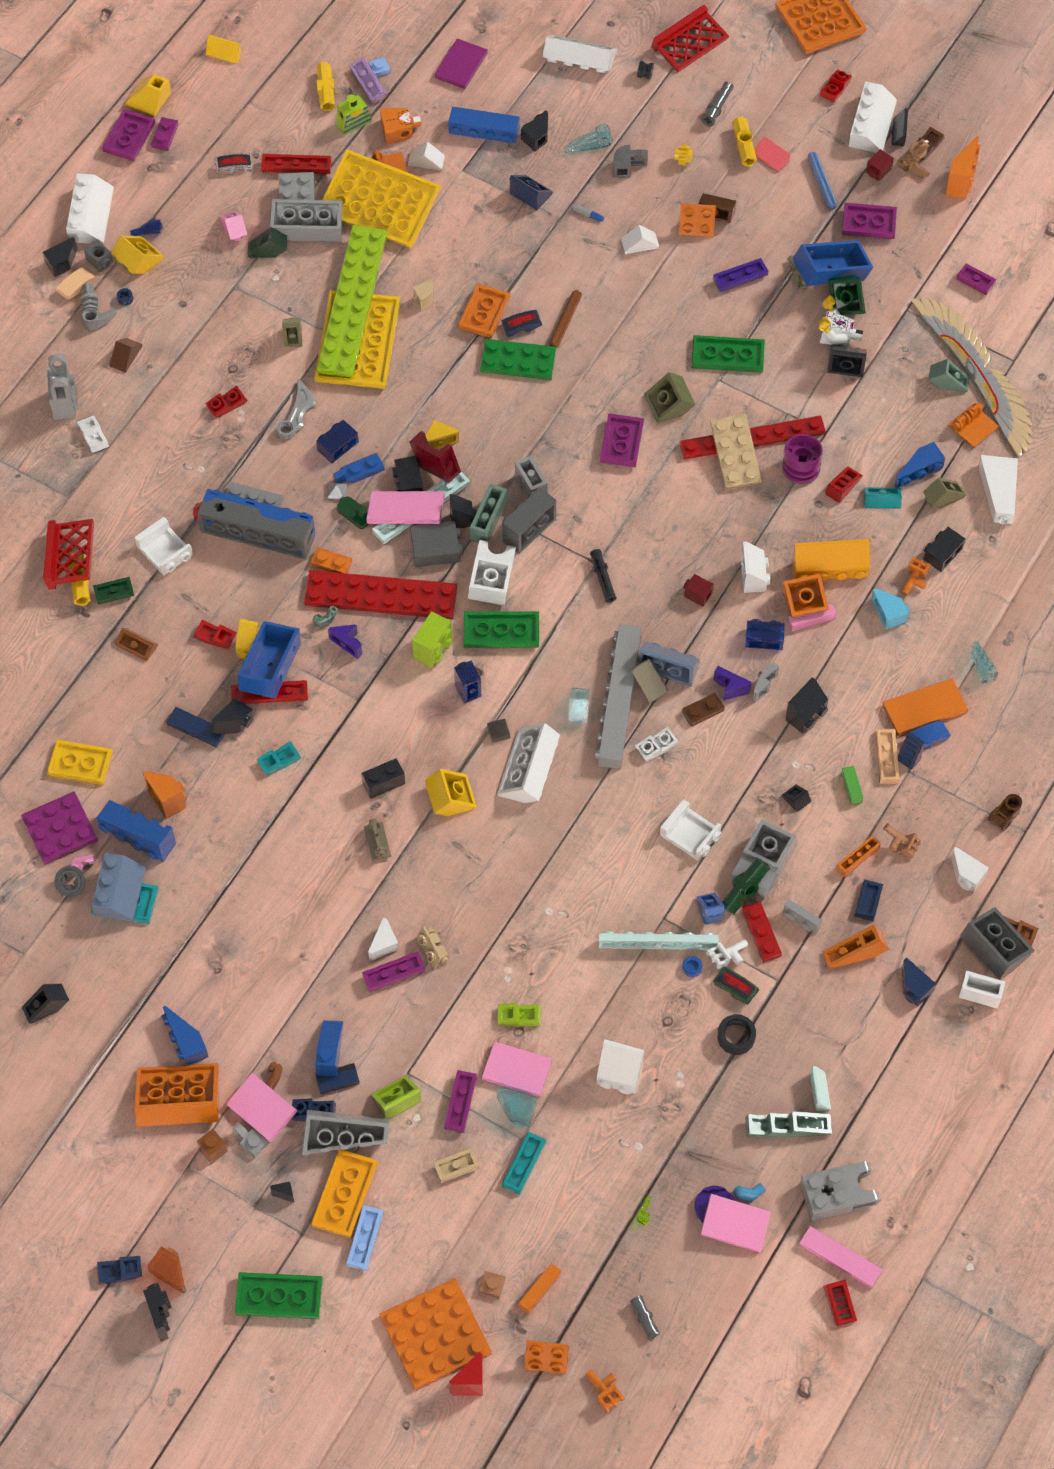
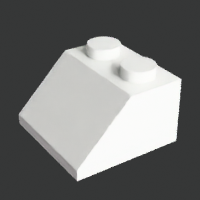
M743 542L741 553L744 593L766 592L767 585H770V574H766V569L769 567L768 557H765L764 550L748 542Z

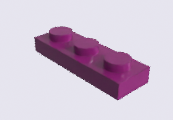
M417 951L364 971L362 975L369 992L425 972V967Z
M457 1070L444 1125L445 1130L465 1133L477 1080L476 1073Z

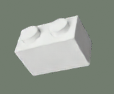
M966 971L959 998L998 1009L1005 981Z

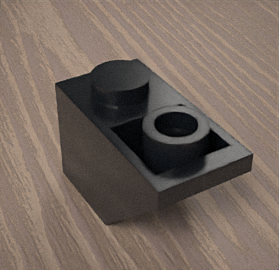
M546 110L521 128V140L534 151H537L548 142V111Z

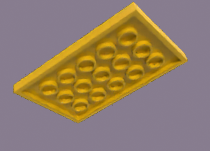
M346 149L322 200L342 201V222L352 226L387 230L386 239L412 249L440 192L441 186Z
M330 290L314 377L315 382L386 389L400 308V297L373 294L354 376L349 378L321 374L317 371L336 291Z

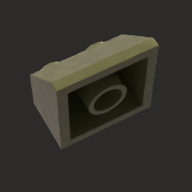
M670 372L644 393L658 423L683 416L696 405L683 377Z

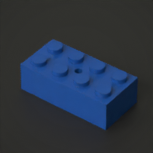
M859 240L801 244L792 258L807 286L828 284L830 279L853 274L861 278V281H865L873 269Z
M263 621L237 675L239 691L276 698L301 645L299 628Z

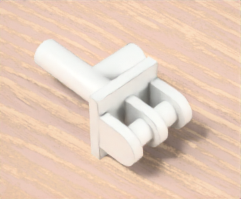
M743 939L725 949L721 942H719L717 946L709 949L706 954L711 956L713 963L717 964V969L726 968L731 958H733L737 965H740L744 960L738 951L747 947L748 943Z

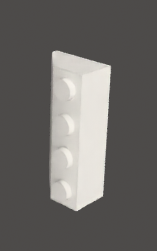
M550 35L545 40L543 57L547 58L548 62L556 63L558 60L563 61V65L573 66V64L580 65L579 68L589 70L592 67L596 68V72L606 73V71L612 68L617 48Z
M865 81L850 133L849 147L875 153L880 149H884L897 99L883 85Z
M77 173L66 228L68 239L74 237L76 243L92 244L98 240L104 245L114 186L94 174Z
M545 723L518 729L497 795L522 803L539 801L560 734Z

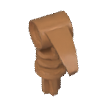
M921 139L919 142H914L906 153L897 160L898 166L903 171H909L921 177H928L930 172L921 167L918 162L926 155L929 141Z

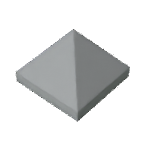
M329 483L327 500H342L346 497L347 484Z

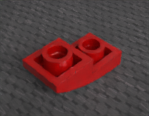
M837 69L830 76L827 85L821 90L820 96L835 103L846 89L852 76Z
M236 385L224 395L219 393L205 404L216 418L238 408L248 400Z

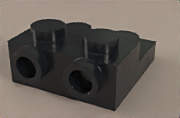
M155 1283L148 1286L143 1292L160 1341L169 1339L167 1331H170V1327L166 1318L170 1316L168 1309L172 1307L166 1290L161 1291L159 1284Z

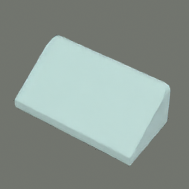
M812 1066L810 1079L816 1112L829 1111L831 1106L826 1074L818 1067Z

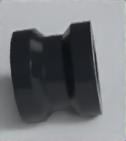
M640 61L637 78L646 77L647 80H651L654 63L647 64L644 61Z

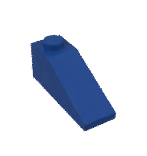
M323 1020L315 1060L316 1074L318 1076L337 1077L343 1021Z

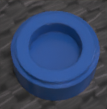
M695 956L687 957L683 961L682 966L684 974L689 977L700 975L703 967L702 961Z

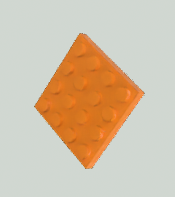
M781 0L775 3V8L805 54L866 32V26L848 0Z
M456 1278L379 1313L415 1390L462 1369L478 1352L483 1354V1358L492 1354Z

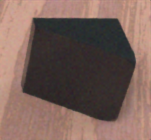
M797 784L782 794V797L797 812L811 802L808 791Z
M290 1182L270 1186L272 1196L294 1202Z

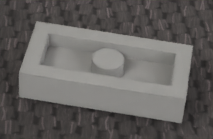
M788 899L783 910L786 918L798 922L805 930L816 934L821 928L822 920Z

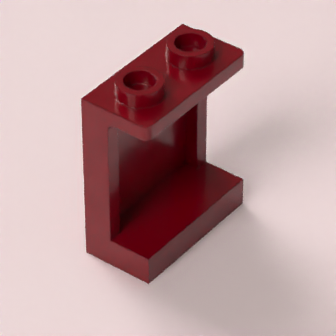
M420 431L409 441L419 468L447 483H450L461 473L451 445L446 444L438 450L429 445L423 431Z

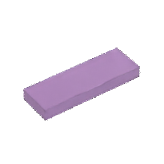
M363 56L349 66L373 104L387 95Z

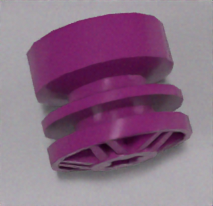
M798 434L786 442L782 464L783 473L786 478L792 482L804 484L814 481L819 476L823 448L819 440L807 434Z

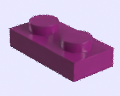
M161 117L151 143L152 148L169 151L179 125L178 120Z
M967 263L956 277L958 281L985 295L990 292L996 283L995 278Z

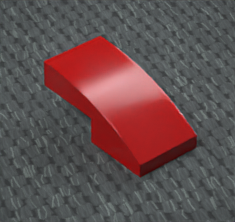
M201 620L193 638L217 647L229 649L237 632L221 624L217 627Z

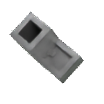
M630 145L618 148L613 157V178L631 177V166H647L648 150H630Z

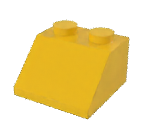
M120 235L111 251V254L116 257V261L124 264L132 274H145L165 258L163 254L142 236Z
M439 769L425 779L434 814L451 816L477 808L467 774Z

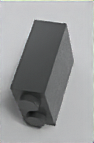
M455 521L411 526L415 567L460 562L459 555H463L462 543L458 544V539H461L460 529L456 528Z

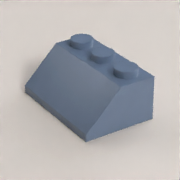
M645 642L639 650L638 664L650 658L660 677L692 687L699 669L700 659L691 654L680 653L675 649L661 647L657 643Z
M105 853L92 902L94 915L133 921L146 867L124 855Z

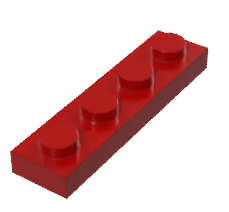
M262 154L261 172H314V174H330L332 159L331 156Z
M307 680L285 681L282 683L276 698L239 691V684L231 685V701L234 698L243 704L308 701Z

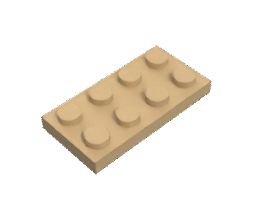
M746 413L711 419L710 426L725 490L761 484V475Z

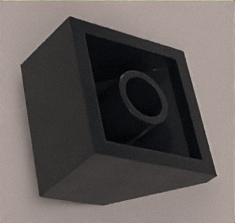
M831 345L827 373L863 377L867 349Z
M813 677L788 702L785 721L801 733H804L807 729H812L816 719L819 716L823 717L828 711L829 699Z

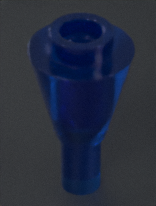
M154 217L139 228L130 230L131 236L161 234L163 226L161 220H157Z

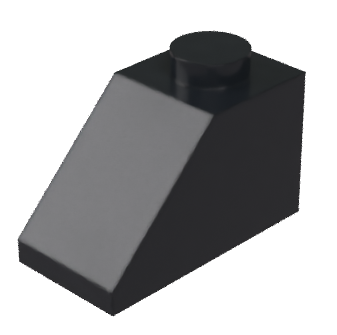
M72 237L42 252L46 265L55 277L71 269L77 252L75 238Z
M449 494L451 521H455L456 528L470 527L477 513L476 508L472 507V501L455 494Z
M234 698L212 719L210 733H240L252 724L253 709Z
M62 983L43 984L22 1006L28 1022L34 1023L58 1012L69 1001V998Z

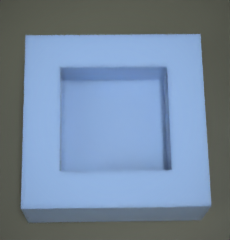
M385 57L368 62L376 77L390 74V68Z

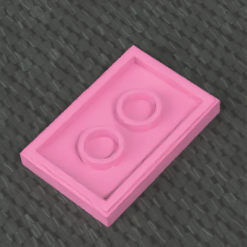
M494 1042L482 1080L540 1098L552 1059Z
M253 1073L226 1103L227 1106L270 1142L276 1138L297 1112L292 1105Z
M711 1194L700 1235L760 1253L771 1212Z

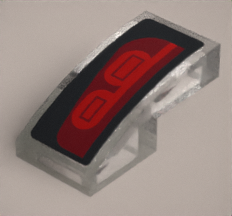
M230 153L214 157L216 172L233 174L234 170L251 172L253 168L250 153Z

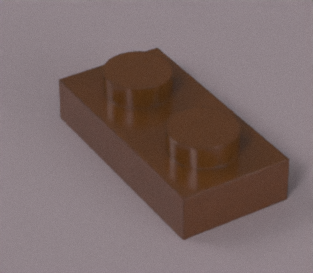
M713 693L682 708V713L692 727L723 712L725 707L717 694Z

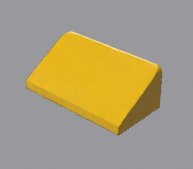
M208 35L206 55L236 64L241 57L240 43Z

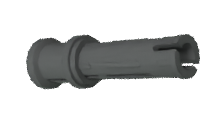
M724 82L713 103L707 106L706 113L701 116V121L705 125L713 126L716 123L717 116L722 112L723 104L734 88L732 83H729L728 87H726L728 82Z

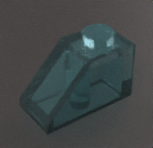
M571 688L568 721H572L575 724L587 722L590 689Z
M498 1087L497 1099L510 1122L517 1127H530L537 1107V1098Z

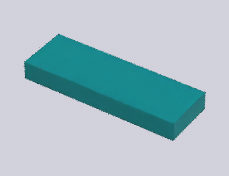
M527 1132L503 1180V1188L521 1195L546 1144V1139Z

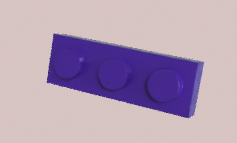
M759 258L714 274L713 280L719 291L722 292L765 277L769 271L763 260Z

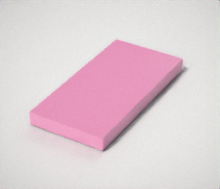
M372 491L366 519L367 524H440L445 498L444 491Z

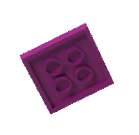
M75 791L21 814L22 820L44 865L98 841Z

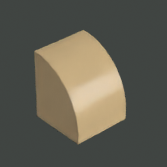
M432 279L413 287V298L421 311L428 308L434 300V284Z

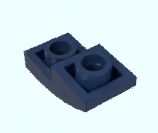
M312 1098L292 1099V1106L297 1112L291 1119L305 1122L307 1110L335 1113L336 1103L335 1101H314Z

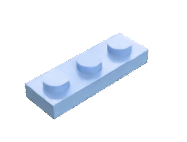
M363 1205L346 1263L348 1267L364 1271L368 1270L384 1214L383 1210Z

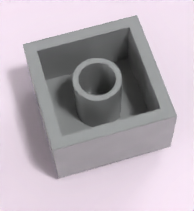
M314 172L279 174V199L315 200Z

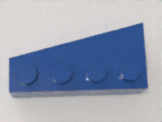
M111 800L107 802L96 817L101 831L105 833L110 832L119 841L130 843L135 850L146 852L153 860L158 859L164 862L176 845L171 826L166 825L164 828L155 819H152L150 822L143 814L139 812L132 814L129 808Z

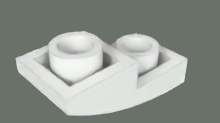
M667 726L655 736H648L635 745L645 761H649L675 747L679 742Z

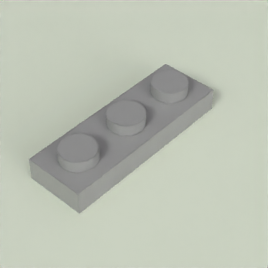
M230 482L226 494H235L241 498L254 499L258 502L270 503L277 507H280L283 501V495Z

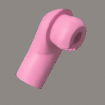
M94 855L75 857L70 866H75L82 870L85 865L95 864Z

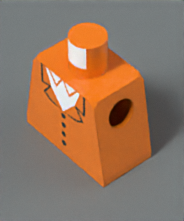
M407 108L380 109L386 145L411 138L412 127L421 126L420 116L410 117Z

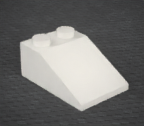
M605 1039L597 1073V1084L606 1089H618L623 1094H636L642 1075L644 1050Z

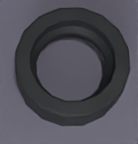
M733 1014L721 1021L718 1027L717 1040L725 1052L732 1055H741L747 1053L753 1047L756 1039V1028L748 1017ZM731 1025H741L747 1029L749 1037L743 1044H732L726 1040V1029Z

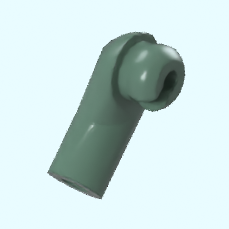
M330 606L325 616L322 617L320 614H317L313 617L312 621L317 627L328 625L333 622L338 609L335 606Z

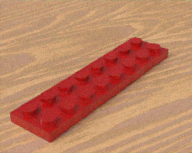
M309 570L304 604L305 606L330 608V606H335L337 609L428 617L432 611L446 619H453L458 585L457 583Z

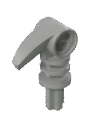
M89 282L83 284V295L80 297L83 308V323L87 331L94 332L112 320L117 311L113 308L104 313H99L98 296L94 294L93 284Z

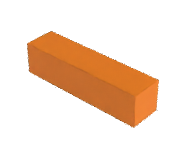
M872 835L839 862L836 870L845 878L878 851L881 843Z
M551 1263L521 1299L519 1308L529 1315L558 1280L562 1271Z

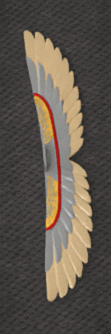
M920 297L919 301L913 298L911 302L922 316L921 318L937 334L939 339L963 367L984 399L1005 440L1008 441L1016 456L1020 457L1022 450L1026 452L1028 444L1030 445L1031 443L1030 436H1032V431L1030 427L1032 423L1028 418V411L1023 408L1025 403L1020 398L1019 393L1015 391V387L1009 383L1007 377L1003 376L1004 373L1002 371L986 368L989 363L990 353L987 352L985 344L982 346V340L980 337L977 338L976 331L972 330L968 322L964 323L959 313L956 314L952 307L949 306L947 308L942 302L938 304L933 299L929 301L924 297Z

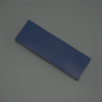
M175 707L166 721L167 725L216 748L225 735L210 733V722L178 707Z

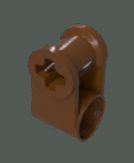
M1009 794L992 811L987 820L994 822L1004 832L1020 813L1022 806L1021 797L1017 794ZM1012 803L1015 804L1017 807L1012 808L1008 804Z

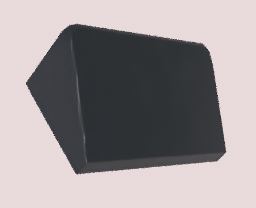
M908 108L903 109L893 119L891 141L893 146L904 147Z

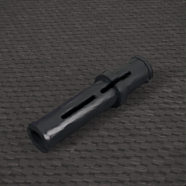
M600 549L592 550L590 556L594 564L593 570L597 573L605 601L607 603L613 602L617 597L615 596L607 571L608 565L604 562Z

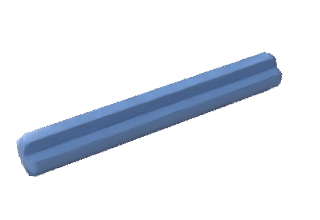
M816 152L809 153L808 160L827 208L830 210L835 209L837 202Z

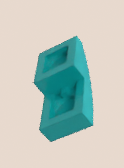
M289 741L276 751L271 749L256 760L264 773L269 775L288 767L302 757L293 743Z

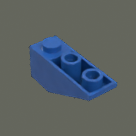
M935 442L918 448L897 475L895 488L905 487L912 481L921 480L926 475L933 472L937 473L943 468L945 457Z
M163 1006L165 1014L161 1016L165 1026L169 1025L171 1031L168 1033L172 1043L176 1042L178 1045V1049L175 1050L179 1060H184L185 1065H190L209 1057L200 1032L167 1006Z

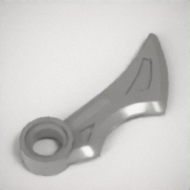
M299 379L297 380V394L293 408L287 420L281 421L277 425V435L282 440L292 439L295 433L304 427L302 419L305 412L316 406L311 391ZM285 427L291 429L288 433H283L281 430Z

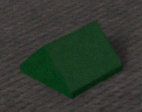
M853 274L828 280L830 296L836 302L833 307L838 310L840 315L866 313L861 278Z

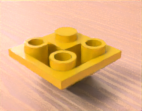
M156 74L141 79L124 103L125 106L155 117L171 94L169 80Z

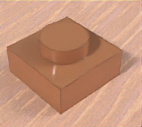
M485 1271L479 1290L480 1293L500 1298L505 1276Z

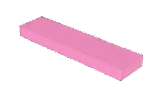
M811 1226L799 1243L803 1248L871 1289L883 1270Z

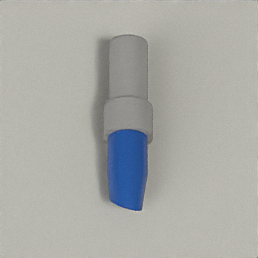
M577 204L573 206V211L583 214L585 217L601 222L604 220L602 215L589 208H584Z

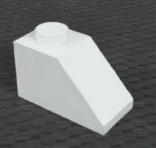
M955 847L951 860L957 883L964 890L974 893L986 877L989 867Z

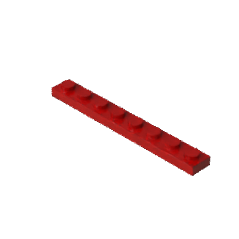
M821 415L749 428L754 447L785 442L798 434L810 436L823 435L826 431ZM713 435L680 441L684 460L717 454Z

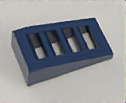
M909 732L898 754V761L912 770L921 760L924 741Z

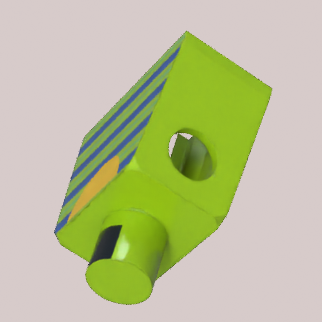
M350 94L347 96L346 101L337 106L335 124L343 135L372 122L368 107L359 95Z

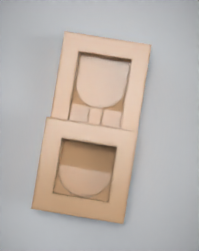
M81 267L64 279L57 286L56 291L69 300L81 294L83 284H86V282L93 283L95 276Z

